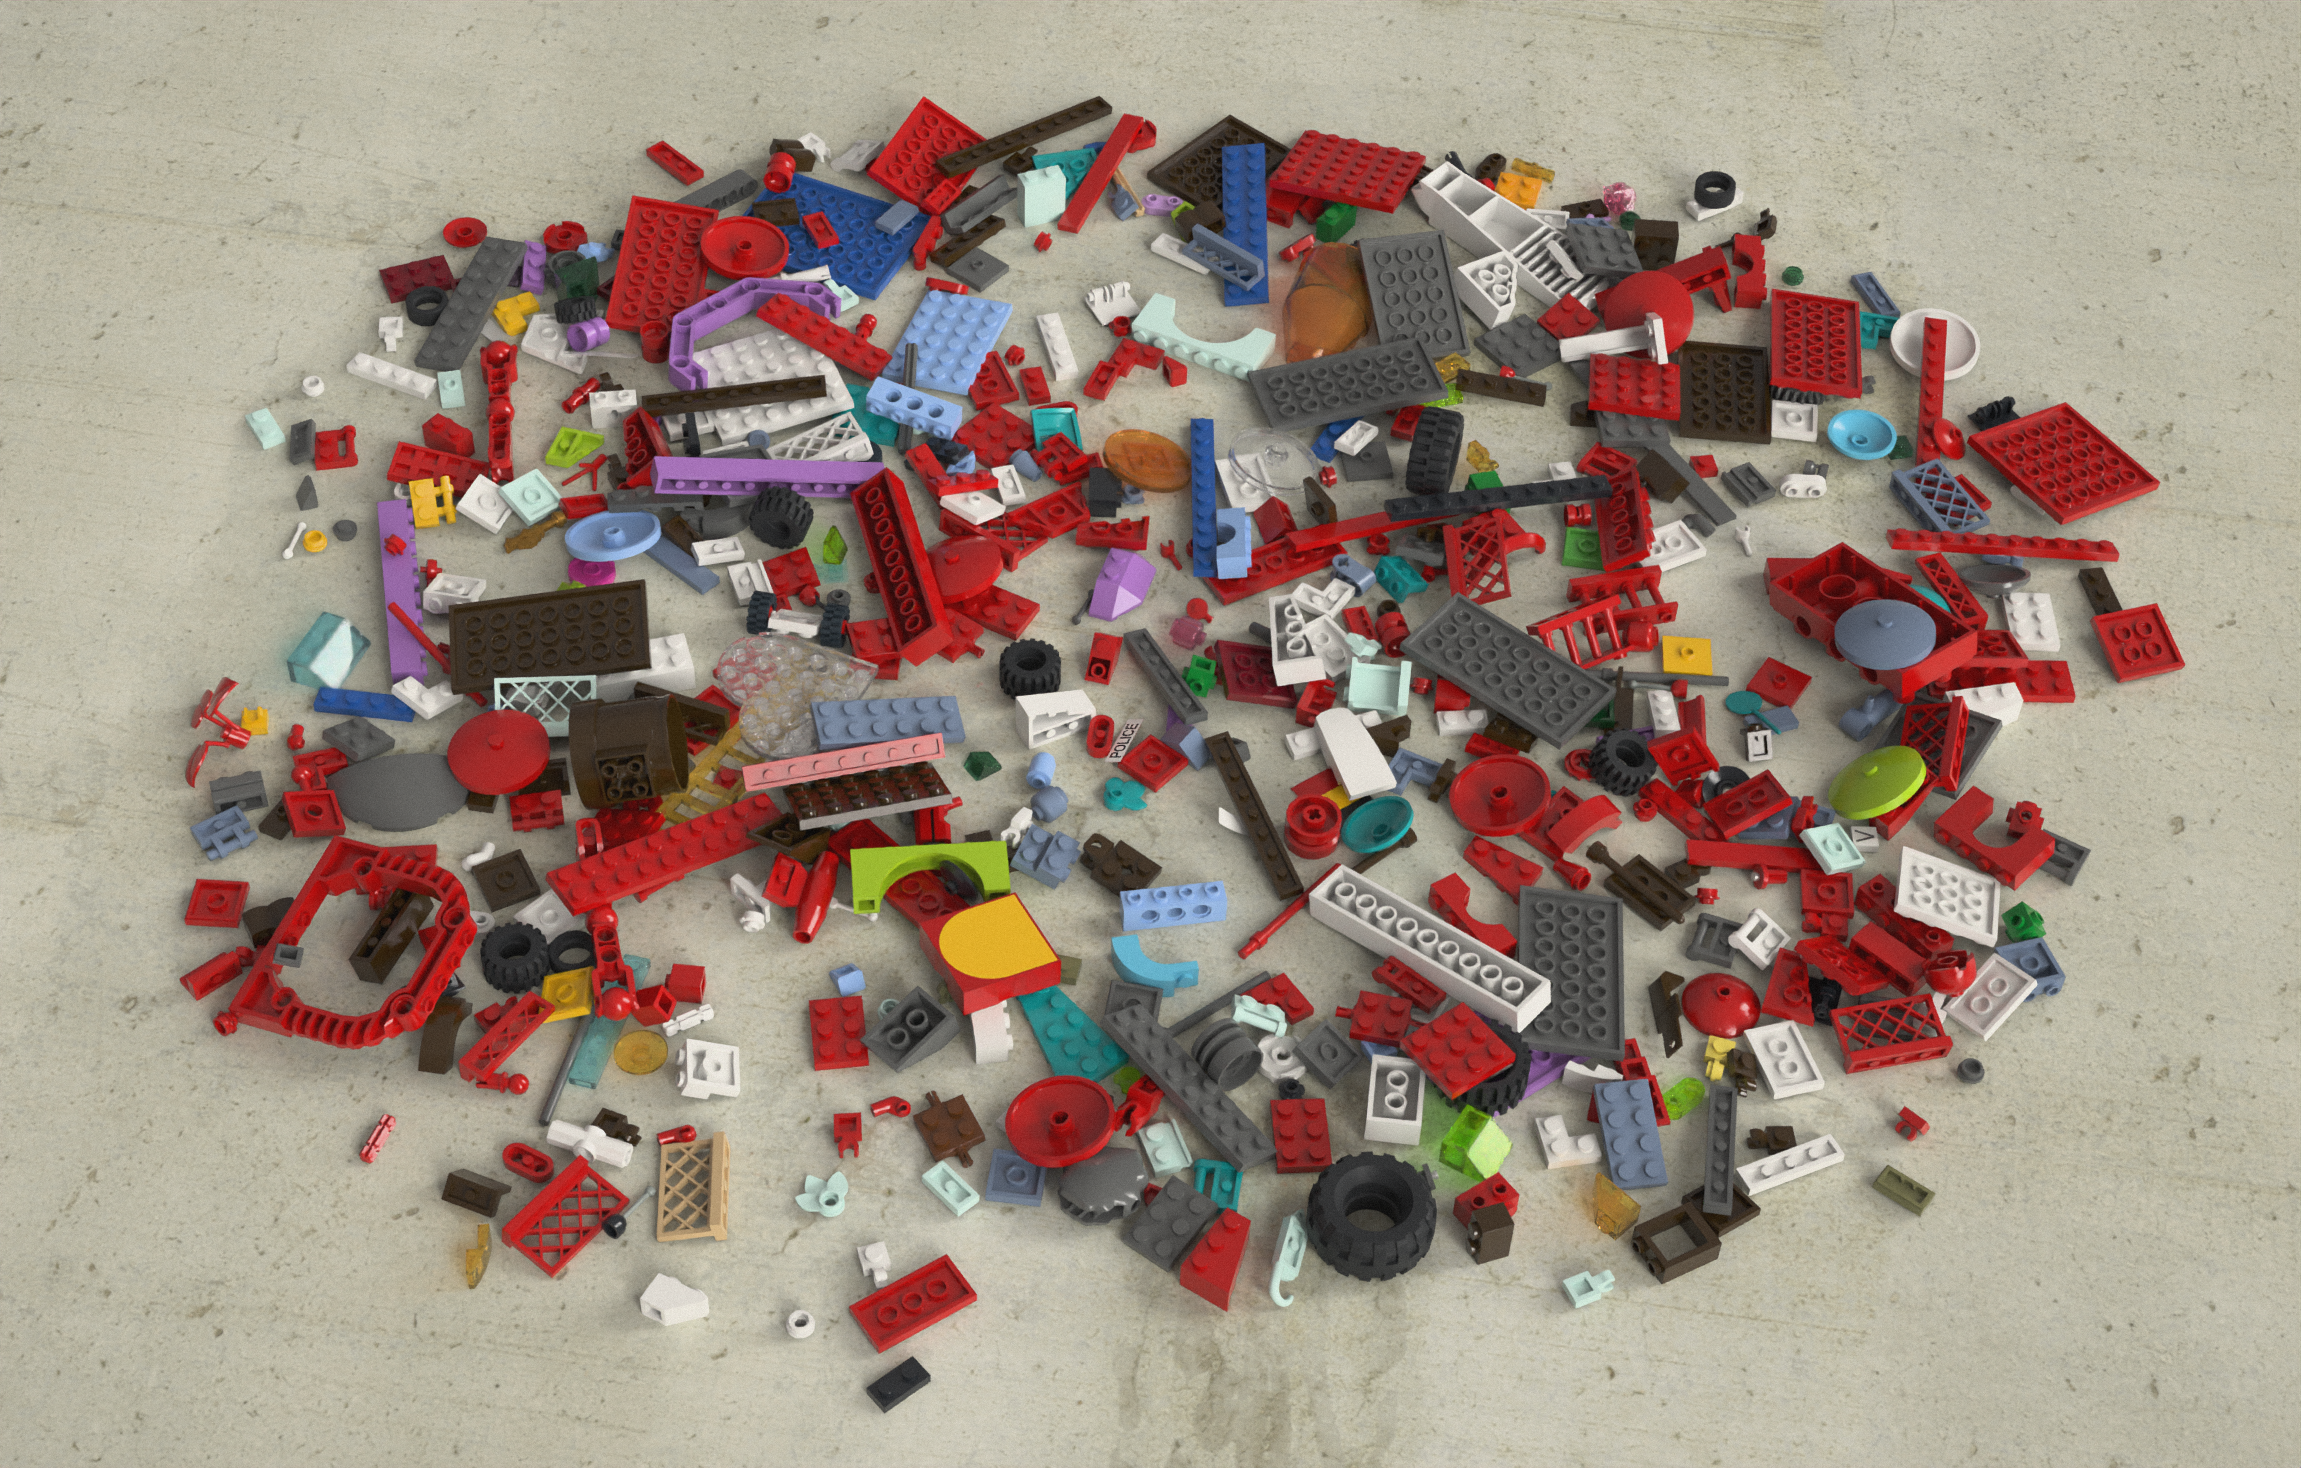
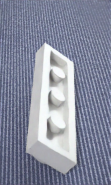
M1052 313L1036 316V323L1056 381L1078 378V368L1059 314Z
M361 352L346 365L348 373L424 400L437 387V380Z
M1828 1134L1739 1167L1735 1171V1177L1747 1195L1750 1196L1841 1162L1845 1154L1832 1135Z

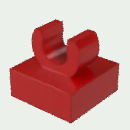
M1906 1106L1898 1114L1903 1121L1896 1125L1895 1130L1900 1134L1904 1128H1910L1911 1132L1907 1136L1910 1142L1916 1139L1917 1131L1924 1136L1930 1129L1927 1121Z

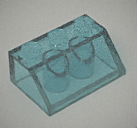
M323 611L287 660L290 679L292 682L318 690L320 687L339 689L371 646V642L346 618Z

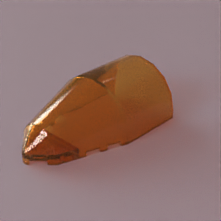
M1327 242L1314 246L1304 255L1282 309L1285 359L1287 364L1347 352L1350 348L1353 349L1356 346V342L1361 337L1364 338L1368 334L1373 316L1357 247L1346 243Z

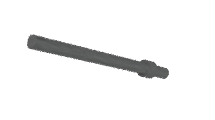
M1602 668V670L1585 669L1606 683L1616 681L1617 671H1613V668ZM1623 671L1622 681L1635 680L1637 682L1673 683L1676 680L1683 679L1688 680V684L1729 685V677L1628 671Z
M1267 971L1262 972L1169 1028L1164 1027V1029L1174 1038L1231 1004L1235 994L1240 996V994L1270 980V974Z
M593 1000L591 1014L579 1016V1024L538 1120L539 1124L543 1126H548L587 1030L590 1024L595 1021Z

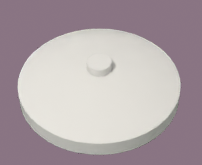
M1933 308L1918 309L1903 315L1894 324L1889 340L1890 351L1896 362L1915 376L1920 377L1923 323L1925 317L1947 320L1944 381L1965 375L1977 362L1980 352L1979 337L1975 329L1966 320L1954 313Z

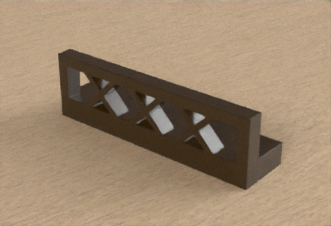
M637 682L633 688L635 699L673 694L678 701L684 723L693 722L696 725L691 728H685L686 737L718 747L730 727L729 709L641 682ZM711 728L718 730L715 737L705 734L704 731Z

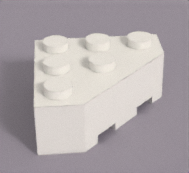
M1505 251L1460 266L1454 274L1459 298L1490 330L1507 323L1515 307L1516 299H1514L1517 286L1516 273L1518 271V264Z

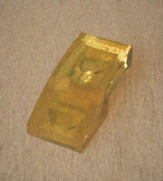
M478 1224V1248L466 1249V1276L469 1289L477 1287L485 1274L490 1260L492 1236L489 1224Z

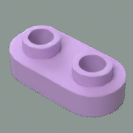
M1149 194L1142 198L1141 203L1145 208L1144 212L1146 214L1171 217V212L1180 206L1183 200L1175 196Z

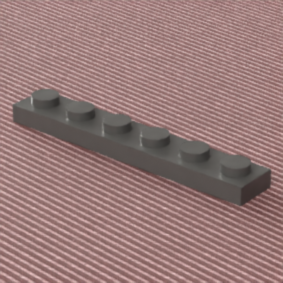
M1143 628L1123 633V642L1183 724L1191 725L1208 720L1207 710L1147 629Z
M1710 1085L1703 1212L1731 1216L1738 1094V1088Z

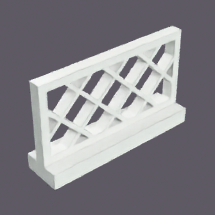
M851 412L766 449L772 460L857 462L874 454L867 434L863 433ZM850 421L848 428L840 427L841 424ZM824 432L829 433L827 438L818 437L819 434ZM835 434H844L841 440L833 439ZM808 442L806 447H798V444ZM814 443L823 444L820 449L812 448ZM782 451L787 452L784 457L775 456V454ZM793 453H801L799 459L791 458Z

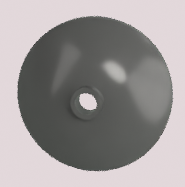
M1974 565L1963 568L1958 572V576L1967 588L1992 599L2010 594L2022 588L2031 580L2030 571L2013 565Z

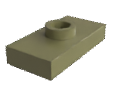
M1890 1165L1884 1168L1872 1186L1875 1190L1918 1216L1923 1214L1936 1194Z

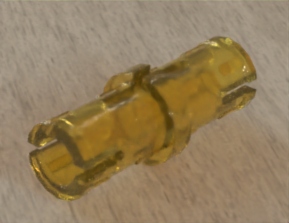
M1517 157L1513 160L1511 166L1512 171L1549 184L1552 183L1555 177L1554 170L1539 166L1536 162L1530 163Z

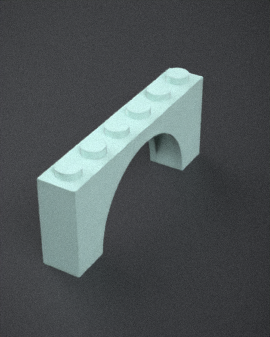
M1158 293L1153 295L1132 323L1131 340L1163 349L1165 353L1250 382L1248 372L1262 369L1275 351L1276 334L1259 328H1255L1250 334L1241 339L1226 343H1209L1191 338L1180 331L1173 322L1175 299Z

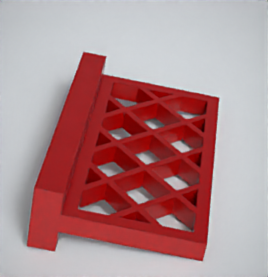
M946 508L940 514L939 531L951 538L962 535H979L993 540L1000 548L1004 562L1003 568L1010 572L1018 569L1019 561L1048 542L1047 536L1008 522L1007 512L997 516L1001 520L990 519L978 525L970 523ZM990 526L1003 527V530L991 529ZM1007 527H1016L1019 530H1007ZM1009 537H1021V540H1009ZM1025 537H1031V538H1035V539H1037V540H1036V541L1026 540Z
M1500 516L1454 528L1452 524L1443 526L1451 598L1457 592L1469 598V595L1475 588L1482 592L1477 598L1470 600L1479 605L1512 597ZM1496 526V530L1491 537L1484 534L1487 528ZM1471 532L1474 536L1468 543L1463 541L1461 535ZM1480 537L1487 540L1481 549L1474 546ZM1495 544L1499 546L1493 556L1486 553L1490 546ZM1472 550L1477 554L1469 562L1464 557ZM1482 556L1489 559L1483 568L1476 565ZM1495 563L1501 565V569L1496 575L1489 572ZM1472 569L1479 572L1473 581L1466 577ZM1486 575L1492 580L1486 587L1479 585V582ZM1497 582L1504 585L1503 591L1496 593L1491 591Z
M1963 696L1952 697V702L1911 705L1906 708L1900 746L1915 749L1922 759L1929 763L1926 766L1928 769L1939 771L1938 776L1940 780L1935 787L1944 786L1946 791H1957L1969 717V709ZM1949 711L1948 715L1941 721L1935 717L1940 712ZM1924 713L1925 716L1915 723L1912 720L1913 714ZM1930 720L1936 723L1927 732L1921 728ZM1943 729L1945 735L1936 741L1932 736ZM1916 731H1919L1922 736L1912 743L1909 737ZM1927 740L1933 743L1923 752L1918 748ZM1937 749H1940L1942 755L1933 761L1928 757Z
M1930 993L1833 1009L1828 1013L1845 1059L1843 1067L1846 1074L1947 1057L1953 1047L1951 1037L1945 1034ZM1925 1002L1928 1009L1926 1017L1913 1010V1005ZM1896 1007L1905 1012L1902 1020L1900 1021L1888 1014L1889 1008ZM1871 1011L1880 1016L1877 1024L1875 1025L1862 1018L1864 1012ZM1908 1014L1922 1022L1918 1030L1904 1023ZM1847 1016L1853 1019L1855 1023L1849 1029L1840 1024L1838 1017ZM1883 1019L1897 1026L1893 1035L1879 1027ZM1858 1023L1872 1030L1868 1039L1854 1032ZM1926 1024L1935 1029L1937 1037L1930 1038L1920 1031ZM1901 1028L1913 1035L1912 1041L1904 1042L1897 1038L1896 1034ZM1874 1033H1877L1889 1041L1887 1045L1879 1046L1870 1040ZM1849 1037L1864 1044L1862 1049L1850 1051L1847 1043Z
M579 1155L502 1228L501 1242L509 1248L512 1246L551 1278L603 1230L602 1222L608 1216L619 1214L630 1203L629 1198L588 1166L589 1161L582 1155ZM589 1177L597 1184V1191H581V1183ZM598 1197V1208L582 1209L581 1198ZM601 1197H614L619 1203L614 1208H602ZM565 1198H578V1209L561 1210V1202ZM582 1215H598L599 1222L595 1226L582 1227ZM558 1216L559 1228H542V1220L544 1218ZM562 1216H578L579 1227H562ZM579 1233V1242L576 1245H563L562 1234ZM559 1234V1246H543L542 1235ZM529 1235H539V1246L527 1247L521 1240ZM560 1252V1260L553 1267L543 1260V1253Z

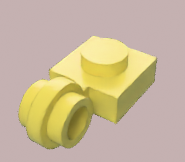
M1710 1035L1703 1062L1708 1063L1705 1077H1709L1710 1081L1715 1082V1079L1721 1081L1724 1067L1728 1068L1727 1052L1732 1048L1735 1049L1736 1042Z

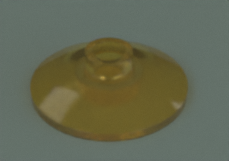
M650 1030L632 1031L625 1034L616 1043L613 1052L614 1060L617 1066L628 1074H650L661 1068L666 1062L668 1045L665 1039L656 1032Z

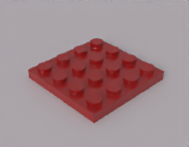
M1590 353L1588 409L1679 421L1681 413L1680 365L1671 362L1659 365L1657 362L1649 359L1638 360L1630 359L1626 356L1614 357L1603 353Z

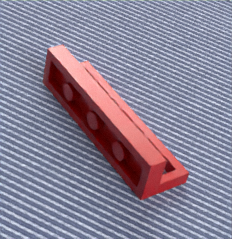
M1939 552L1916 558L1914 564L1934 591L1946 601L1952 615L1975 630H1985L1989 617L1942 553Z
M529 991L458 1061L461 1078L469 1083L475 1077L485 1081L555 1011V1005ZM539 1007L544 1009L540 1014H538Z

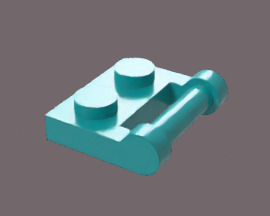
M1208 1159L1195 1160L1193 1188L1203 1194L1206 1175L1213 1173L1214 1180L1211 1200L1217 1203L1219 1208L1215 1213L1222 1214L1227 1207L1237 1212L1243 1171L1239 1173L1229 1162Z

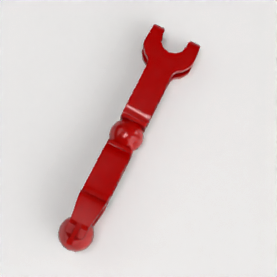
M500 340L493 341L487 347L482 346L480 348L483 382L488 384L489 404L485 411L486 418L489 421L488 460L491 468L492 482L497 485L501 480H506L509 483L515 480L511 422L514 419L515 410L511 403V386L513 382L518 380V347L515 344L510 346L508 343Z
M595 818L579 819L575 825L577 843L576 862L603 852L602 834L598 820ZM588 827L594 830L595 833L592 836L586 837L583 835L582 830ZM612 902L587 911L585 926L589 934H591L596 969H593L591 972V991L595 1006V1016L598 1019L604 1016L609 1020L620 1021L625 1019L631 1012L638 1014L640 1006L636 998L633 970L629 965H624L616 930L619 919L614 909H612ZM617 980L619 986H625L626 988L624 990L623 988L613 987L607 989L603 994L601 993V988L605 986V981L613 983Z

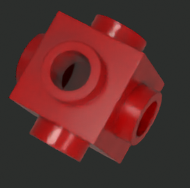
M2017 801L2015 809L2010 807L2005 822L2010 823L2006 836L2020 839L2034 825L2041 829L2045 819L2040 817L2042 808H2038L2037 804L2030 801Z

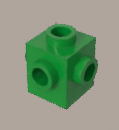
M1193 655L1189 667L1184 666L1181 677L1196 696L1206 698L1209 689L1214 690L1217 676L1214 675L1216 661Z
M2023 901L2001 915L2007 927L2005 933L2013 943L2036 939L2046 935L2042 925L2044 924V919L2040 913Z

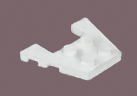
M597 310V316L605 319V310ZM555 313L533 315L521 343L523 352L578 374L583 373L587 363V355L565 354L568 353L567 350L569 348L567 330L569 326L575 323H557Z

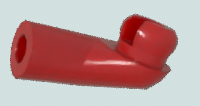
M299 724L292 725L287 738V747L292 751L302 749L305 745V740L302 736L304 727Z
M891 1096L870 1104V1110L874 1117L885 1113L897 1117H906L911 1112V1105L904 1099Z
M684 1125L656 1134L660 1147L665 1144L688 1143L694 1141L697 1136L694 1127L691 1125Z

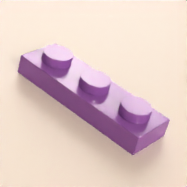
M525 240L524 242L527 244L528 250L521 263L520 289L542 295L545 280L546 246Z

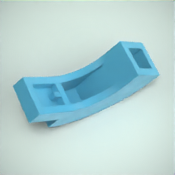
M1137 934L1111 938L1112 962L1117 974L1124 982L1164 989L1162 997H1174V988H1187L1198 985L1199 967L1197 961L1160 964L1150 960L1143 954Z

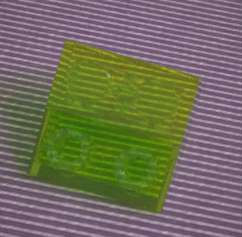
M1467 1104L1443 1139L1438 1162L1481 1183L1497 1172L1511 1151L1513 1144L1492 1116Z

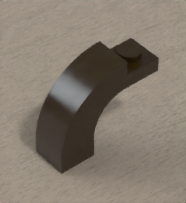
M440 995L434 1010L426 1020L420 1047L418 1071L445 1075L453 1068L457 1033L463 1020L472 1014L473 1003L466 1002V999L460 997Z

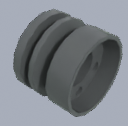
M1231 1018L1221 1019L1211 1024L1198 1036L1191 1048V1056L1204 1071L1208 1072L1209 1077L1223 1091L1234 1090L1245 1084L1259 1070L1264 1057L1261 1049L1251 1038L1247 1037L1244 1030Z

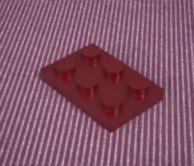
M444 255L379 270L380 278L391 304L406 301L408 294L419 287L435 286L443 291L452 290L450 280H454V277Z

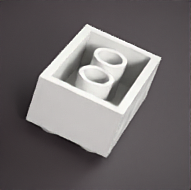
M1373 1054L1364 1132L1365 1140L1419 1145L1426 1073L1412 1059Z

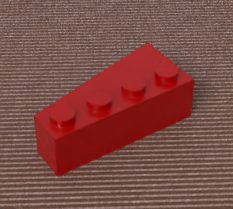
M640 406L623 420L624 441L627 443V447L624 450L625 455L628 457V463L625 465L626 471L629 473L626 481L632 489H636L639 486H653L650 471L654 456L673 457L658 423Z

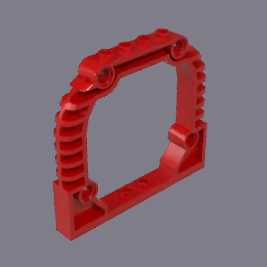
M334 835L231 1002L228 1010L235 1015L239 1023L290 1038L295 1034L299 1037H305L312 1041H319L341 1049L350 1048L356 1050L365 1046L374 1047L387 1037L394 1039L404 1030L412 1032L419 1029L434 1010L438 998L446 989L448 981L455 969L459 967L462 957L473 943L477 933V925L470 915V905L463 885L454 874L440 866L429 865L426 862H418L410 858L406 859L399 855H391L386 848ZM382 885L429 896L442 902L435 917V926L439 932L407 986L391 993L384 1001L380 1010L362 1016H347L305 1005L294 989L284 987L283 982L278 977L284 965L272 963L277 943L297 947L300 938L311 924L314 915L327 894L338 896L358 887H361L365 892H374L380 889Z

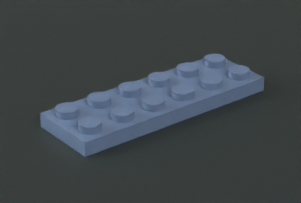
M956 696L811 702L809 707L819 750L844 749L938 732L942 733L943 744L963 743L966 738Z

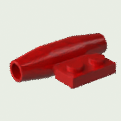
M823 851L819 854L808 873L802 867V863L778 852L774 857L761 897L783 908L796 907L793 938L799 943L809 944L815 938L827 916L837 884L839 858L832 852Z

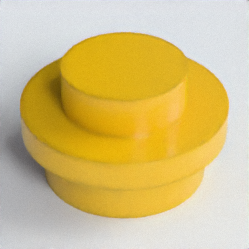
M312 530L304 536L303 547L309 552H319L327 546V538L321 531Z

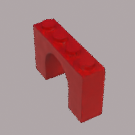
M1973 785L1934 822V838L1940 844L1954 850L1959 857L1975 864L1980 871L1987 872L1996 878L2001 885L2008 886L2015 891L2054 854L2055 838L2034 825L2016 843L2010 846L1996 848L1981 843L1973 833L1993 814L1994 798Z

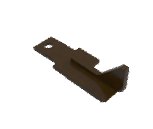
M1618 666L1615 689L1617 691L1614 697V728L1622 730L1624 727L1632 730L1634 689L1621 687L1623 666ZM1598 728V730H1604L1605 735L1608 731H1613L1614 728Z
M1664 971L1648 987L1658 1034L1662 1033L1666 1058H1670L1683 1046L1679 1017L1682 1015L1679 997L1676 993L1671 996L1670 992L1685 982L1683 976Z

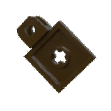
M1097 833L1092 834L1084 843L1083 850L1085 852L1080 857L1081 863L1092 871L1090 878L1118 897H1120L1121 891L1147 889L1162 871L1160 865L1122 840L1114 846L1112 841ZM1099 843L1101 845V848L1092 844ZM1122 869L1130 870L1132 875L1128 873L1123 875Z

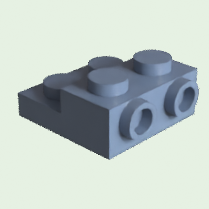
M1032 824L1010 866L1055 890L1060 881L1065 883L1071 872V869L1068 868L1069 863L1074 865L1081 853L1077 849L1080 842L1060 831H1057L1054 836Z
M2043 937L1995 948L1994 953L2036 979L2037 986L2023 1002L2032 1001L2037 995L2044 993L2051 997L2058 994L2062 989L2066 976Z

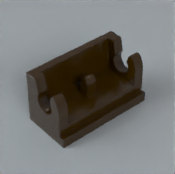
M566 758L549 760L546 768L536 780L518 790L519 795L561 790V796L571 795Z

